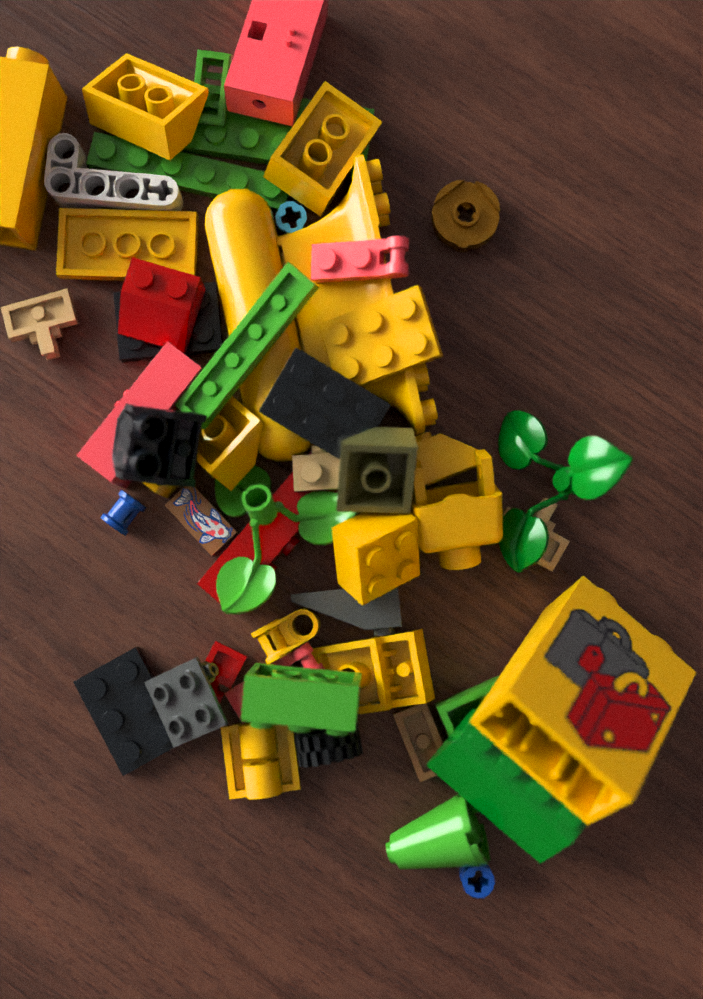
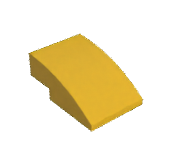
M423 629L313 648L314 651L311 652L317 663H322L327 670L362 673L359 714L426 704L435 699Z

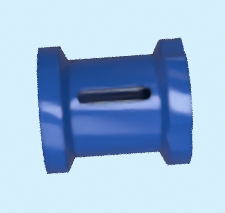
M121 489L118 493L120 498L108 514L103 513L100 518L126 536L129 532L128 526L137 514L144 512L147 507Z
M489 865L459 868V878L462 881V886L471 897L484 898L494 889L495 879ZM480 870L483 876L478 878V883H472L470 877H474L475 871Z

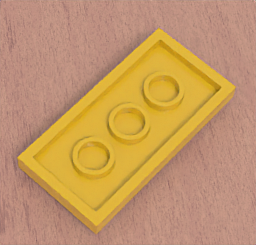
M59 208L56 276L59 279L124 281L132 257L196 276L197 211Z

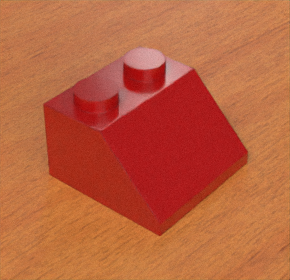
M132 257L121 289L118 334L159 347H163L168 341L183 354H186L206 291L201 278Z

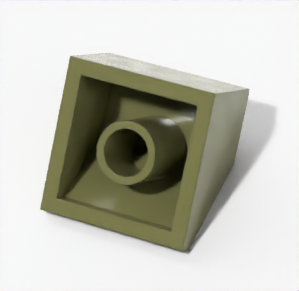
M374 427L341 441L337 511L410 514L418 450L413 428Z

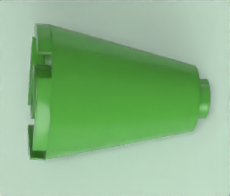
M460 794L433 808L390 834V842L386 843V852L390 863H396L400 870L481 867L488 865L489 862L487 860H490V849L483 823L479 824L475 815L479 811Z

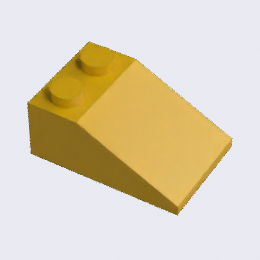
M324 81L270 157L263 177L321 217L353 169L354 157L362 155L381 126L382 121Z

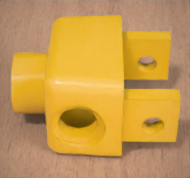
M485 449L474 451L477 481L425 489L423 467L419 460L416 459L410 513L417 518L420 549L425 553L438 552L439 564L444 569L463 570L479 565L481 563L480 546L498 543L503 538L502 493L494 483L492 457Z

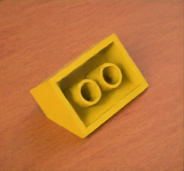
M128 53L124 54L82 88L90 124L167 160H172L192 142L209 94L207 87Z

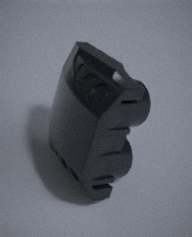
M126 403L116 424L112 452L115 476L121 480L167 486L195 487L196 480L193 479L201 426L202 422H206L207 415Z

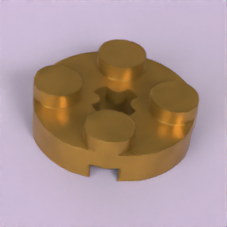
M453 181L442 188L436 196L431 213L433 229L442 242L453 247L456 251L466 252L469 249L479 248L486 244L496 232L500 219V204L495 193L481 182ZM460 208L465 211L471 209L474 212L471 216V222H462L458 219L460 215L458 210Z

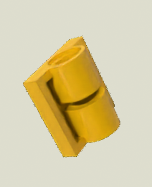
M245 722L243 724L237 723L221 727L229 800L244 797L252 800L278 796L283 792L301 790L294 739L295 734L288 730V726L273 724V728L258 729L251 727V722Z

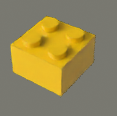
M362 512L332 527L338 584L362 606L420 575L417 518L411 513Z

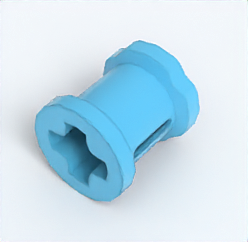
M294 201L281 204L275 215L278 229L286 234L302 229L307 220L304 207ZM291 208L292 213H299L300 218L296 221L295 228H291L289 223L283 224L281 218L286 215V209Z

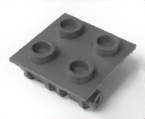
M196 657L144 682L174 748L228 724L210 684L219 673L217 665L213 662L205 661L201 663L199 658Z

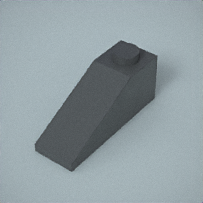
M398 587L363 606L344 589L291 594V602L365 630L373 629L374 636L395 634L394 627L402 626Z

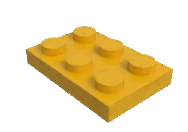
M419 285L319 324L332 369L361 387L443 357L422 287Z

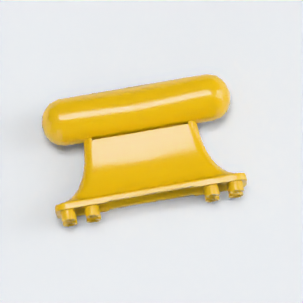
M363 154L355 156L352 182L340 204L319 221L295 232L280 236L277 234L273 212L268 202L260 195L248 189H230L215 197L205 214V231L228 337L287 262L294 265L311 280L312 244L381 239L379 227L390 225L389 214H391L387 193H382L381 180H383L379 158L365 161ZM390 279L323 283L312 281L319 287L318 290L239 387L243 406L263 423L258 452L263 457L277 462L292 461V456L306 455L311 450V446L314 445L258 412L294 349H300L332 369L319 324L394 295ZM426 364L362 386L391 404V407L403 415L410 428H413L415 436L423 434L425 426L436 424L435 420L438 419L434 399L420 401L419 392L428 391L427 385H430Z

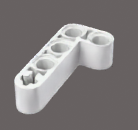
M59 133L50 140L47 150L44 186L59 206L82 209L182 210L184 200L176 181L171 177L87 169V157L75 137L71 134ZM74 151L70 158L62 159L65 152ZM71 183L67 191L58 192L61 185ZM98 186L105 187L101 194L91 195L94 188ZM129 190H139L136 197L131 199L125 198Z

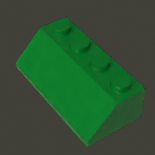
M472 708L427 762L426 766L537 862L542 864L572 844L587 824L469 722L476 712Z

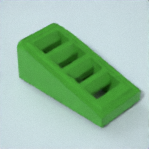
M197 50L194 82L207 87L209 94L220 95L219 101L206 100L204 107L217 108L218 116L201 114L198 124L225 127L228 111L224 83L233 59L232 54ZM208 66L223 67L222 74L207 72ZM206 79L221 81V87L206 86Z

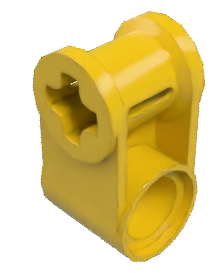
M302 608L280 620L272 621L252 632L251 635L253 638L258 639L267 656L265 661L267 664H270L289 654L296 647L318 634L321 621L319 615L314 610ZM299 615H307L311 618L313 629L309 634H301L296 630L295 620Z

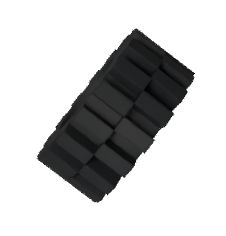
M358 724L356 725L355 732H348L347 736H331L325 733L326 729H313L310 732L300 733L294 737L300 767H317L323 764L339 763L363 754Z

